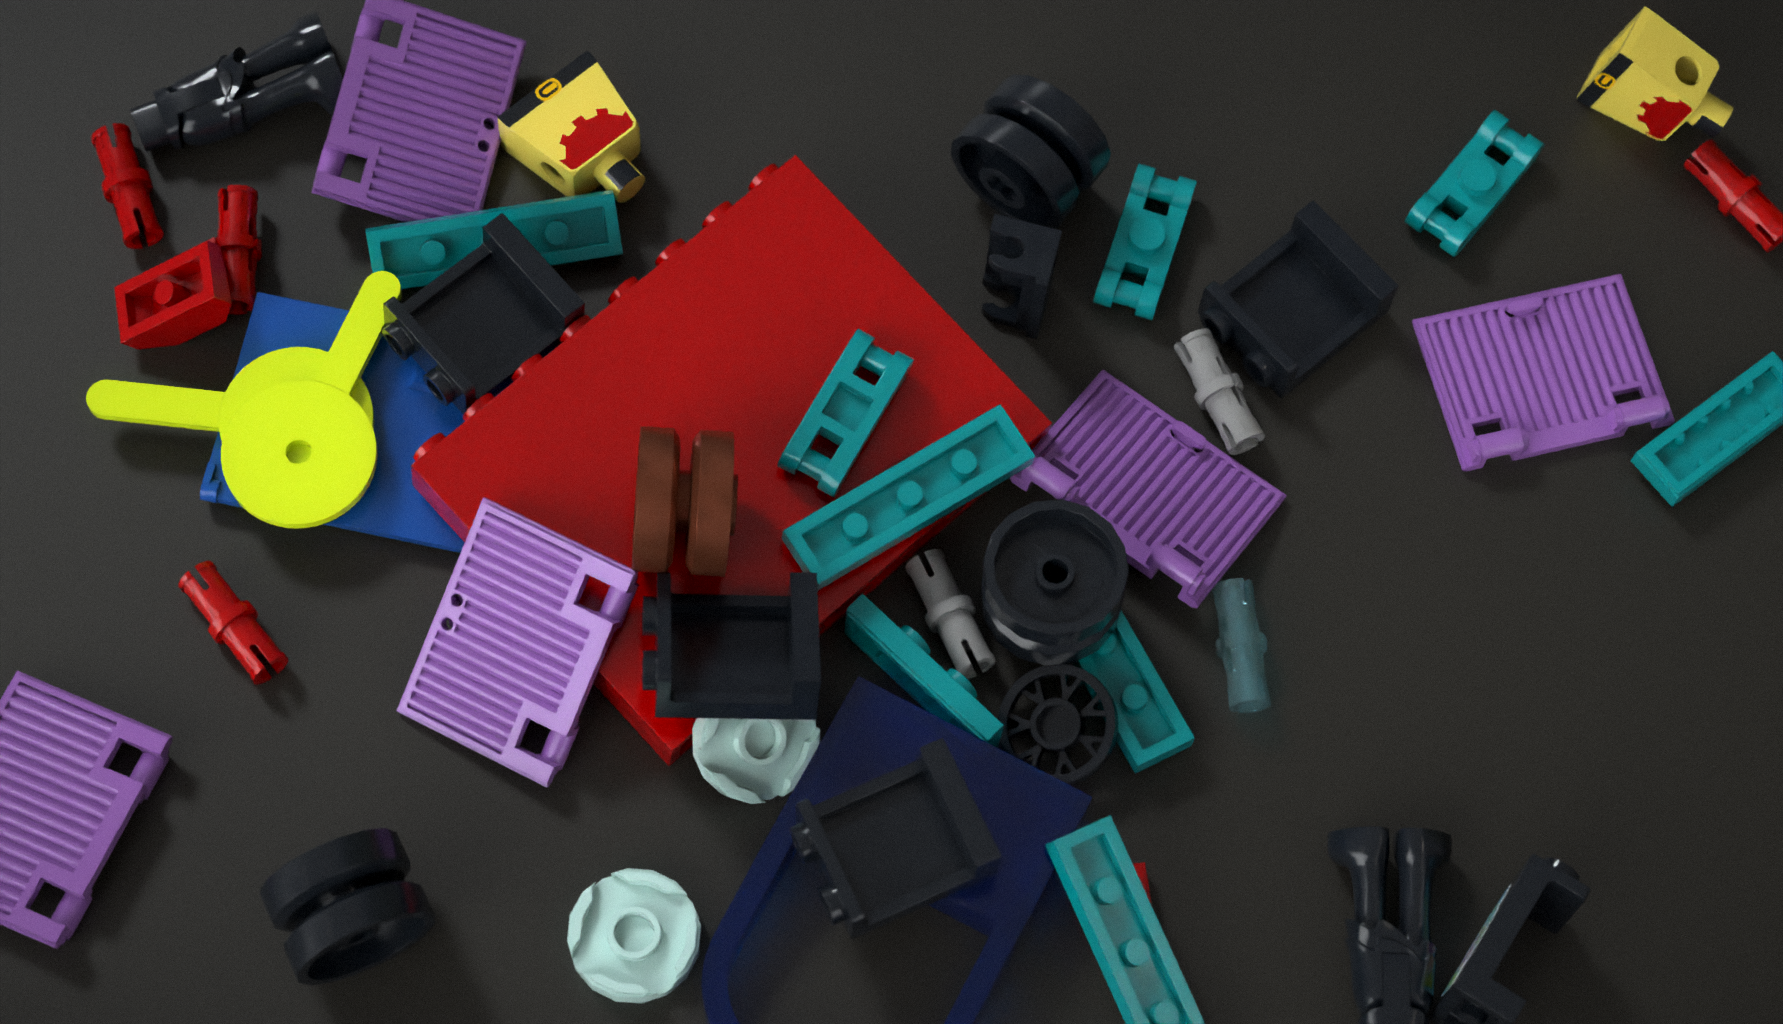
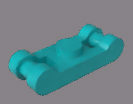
M1496 110L1492 111L1485 119L1477 133L1428 192L1419 198L1405 219V223L1417 232L1421 233L1425 229L1441 240L1439 247L1453 257H1456L1518 183L1535 162L1545 145L1531 134L1523 137L1508 126L1510 120ZM1493 146L1511 157L1504 166L1486 155ZM1445 205L1459 215L1460 218L1455 221L1441 211L1442 207Z
M1139 163L1097 286L1093 303L1109 308L1112 307L1113 302L1136 309L1135 316L1152 321L1197 181L1183 176H1179L1178 181L1155 175L1156 168ZM1147 198L1170 204L1167 216L1145 210ZM1123 272L1146 279L1144 285L1121 279Z
M859 328L850 339L788 442L777 464L778 467L794 476L800 471L818 481L817 489L833 498L839 492L853 464L914 363L913 358L898 350L892 355L874 345L875 337ZM860 367L880 377L875 386L855 375ZM818 435L839 446L832 459L811 448Z

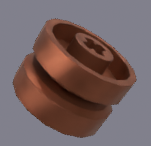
M641 426L635 493L632 570L650 573L666 572L673 562L675 533H686L685 565L690 574L725 577L730 535H734L737 511L738 474H734V432L700 430L692 442L690 471L679 470L680 438L674 428Z

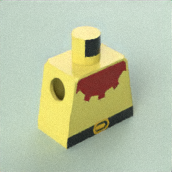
M1644 7L1599 55L1576 98L1582 104L1657 141H1666L1685 121L1714 138L1722 130L1733 111L1731 105L1708 92L1719 70L1717 59L1647 7Z
M588 50L497 117L502 148L566 197L588 194L601 184L606 190L613 191L614 198L618 203H623L636 195L644 185L645 176L631 163L641 151L639 125L594 56Z

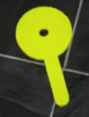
M377 271L365 279L314 381L291 380L269 386L245 401L228 423L221 446L222 471L235 499L247 512L257 519L274 526L294 529L326 524L349 511L362 498L370 486L378 457L376 437L367 414L351 396L383 335L382 329L385 328L383 303L393 296L398 301L401 299V285L394 274L387 271ZM297 444H304L311 448L309 459L299 464L288 460V451Z
M288 347L269 352L245 366L232 380L226 392L107 379L100 380L94 383L87 391L86 402L91 413L99 419L220 432L221 440H223L228 423L245 401L257 392L274 384L291 380L314 381L328 352L310 347ZM360 378L351 397L363 408L374 430L372 400L364 381ZM297 444L288 451L287 458L293 463H303L311 456V448L304 444Z

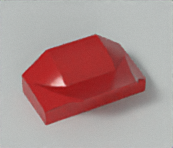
M215 237L114 287L120 342L138 350L180 345L225 323L232 306L221 246L216 244Z

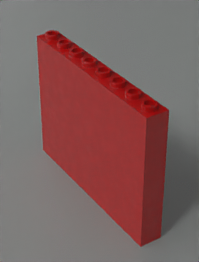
M794 155L781 167L773 163L760 171L748 186L750 192L734 205L729 201H725L713 209L702 223L703 230L688 242L680 238L667 246L655 261L657 267L641 280L633 276L621 283L608 298L607 302L609 305L591 319L588 315H584L574 321L561 335V344L543 358L540 354H535L527 359L512 375L511 380L513 383L500 394L494 397L491 393H487L476 400L464 413L463 420L465 422L445 437L443 433H438L429 438L414 454L413 459L415 462L411 465L414 488L464 542L482 499L486 497L632 568L640 427L674 428L680 438L679 470L690 471L692 442L700 430L734 432V474H738L735 532L734 535H730L726 575L725 577L691 575L685 565L686 533H675L673 562L666 571L671 573V593L788 596L790 572L803 573V571L781 539L783 530L999 404L1002 405L1031 450L1049 432L1052 422L817 176ZM859 328L875 337L874 345L892 355L898 350L913 358L914 363L853 464L842 487L833 498L817 489L818 481L800 471L794 476L778 467L777 464L788 442L850 339ZM860 367L855 373L857 377L874 386L880 378L863 367ZM818 435L811 448L832 459L839 446ZM985 493L818 590L819 637L846 614L847 608L861 594L865 596L870 594ZM638 572V589L622 627L617 628L613 634L593 684L662 760L670 766L693 746L692 729L696 718L655 717V691L642 690L643 650H655V636H642L643 596H656L657 573ZM590 576L579 604L594 611H600L610 585Z

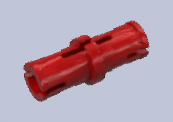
M113 123L112 127L116 137V147H113L106 125L102 126L92 134L91 141L96 148L105 175V179L102 182V190L106 201L114 204L123 234V242L127 248L142 249L138 225H141L148 247L153 246L163 238L164 232L159 225L149 195L153 188L148 171L140 167L131 138V130L128 125Z
M1713 139L1706 141L1691 154L1695 159L1688 158L1683 167L1690 171L1719 201L1717 209L1725 217L1731 214L1763 246L1762 248L1766 253L1779 246L1783 242V213L1760 190L1762 186L1760 180L1754 174L1747 177L1717 146Z
M228 185L227 189L222 187L218 191L219 228L218 237L215 238L216 244L221 246L232 301L229 314L234 315L247 314V310L251 312L253 310L256 299L257 262L262 258V242L257 239L256 231L259 195L257 190L246 185Z
M203 561L194 566L209 586L207 590L200 586L188 570L180 579L178 587L189 597L210 623L208 632L219 645L226 644L236 659L250 675L252 682L256 685L263 684L272 679L266 668L259 661V655H263L277 674H279L289 661L288 656L278 648L256 621L258 612L250 601H240L212 561Z

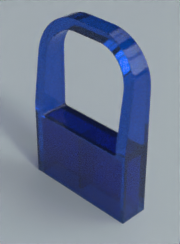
M858 676L769 832L709 944L702 972L703 1009L707 1024H739L733 1013L728 996L729 976L736 958L797 852L789 833V828L797 825L795 822L796 803L809 798L813 806L916 761L919 747L942 737L944 738L1002 855L997 875L929 905L989 937L944 1024H976L1057 872L1045 844L1080 829L1087 816L1092 797Z

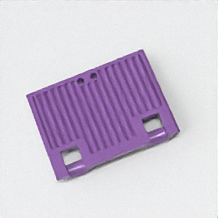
M365 0L328 135L315 174L312 193L403 222L482 210L501 141L497 117L510 107L527 41L403 0ZM385 20L403 25L397 48L378 43ZM484 122H490L493 125V129L489 124H484ZM348 153L366 159L360 183L341 178Z
M1621 274L1412 320V325L1462 471L1467 472L1483 468L1487 459L1510 454L1511 460L1515 461L1624 436L1629 427L1650 422L1652 429L1669 426L1675 422ZM1507 311L1510 314H1514V316L1509 317L1506 315L1505 312ZM1639 391L1641 399L1616 404L1614 396ZM1499 422L1500 431L1475 435L1473 428Z
M1103 369L1032 449L1036 456L1033 464L1009 478L1012 483L1025 492L1035 483L1055 497L1056 500L1062 499L1090 507L1112 524L1125 546L1128 564L1150 579L1160 570L1183 586L1178 598L1196 609L1287 497L1286 494L1208 442L1203 435L1184 422L1176 420Z
M484 497L396 711L546 788L549 787L557 772L563 769L579 730L577 725L579 722L578 718L614 632H616L617 628L622 627L638 589V571L632 570V568ZM590 576L610 585L600 611H594L579 604ZM447 620H449V625L452 629H449L447 627ZM530 719L550 729L542 751L539 754H535L520 746Z
M20 671L15 673L0 699V925L55 949L60 947V945H64L66 940L71 939L93 899L91 897L92 887L137 805L141 804L143 799H148L170 759L168 754L173 739L171 735ZM122 742L138 748L142 752L129 777L108 769ZM44 882L56 886L65 892L51 919L29 910Z

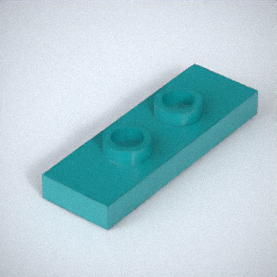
M1774 351L1770 352L1634 454L1631 462L1671 507H1674L1783 425V361Z
M861 594L846 610L845 635L978 760L981 758L984 761L999 746L1004 725L975 699L977 692L964 675L953 668L946 672L929 656L931 651L928 644L914 629L907 625L899 628L864 594Z

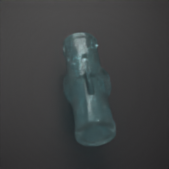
M1244 578L1223 580L1216 584L1212 592L1218 615L1220 638L1215 642L1216 654L1220 659H1223L1224 670L1226 671L1229 710L1231 712L1239 711V713L1261 711L1271 705V699L1266 682L1263 653L1267 651L1268 645L1266 635L1260 632L1259 623L1257 622L1254 584L1249 579L1244 581Z

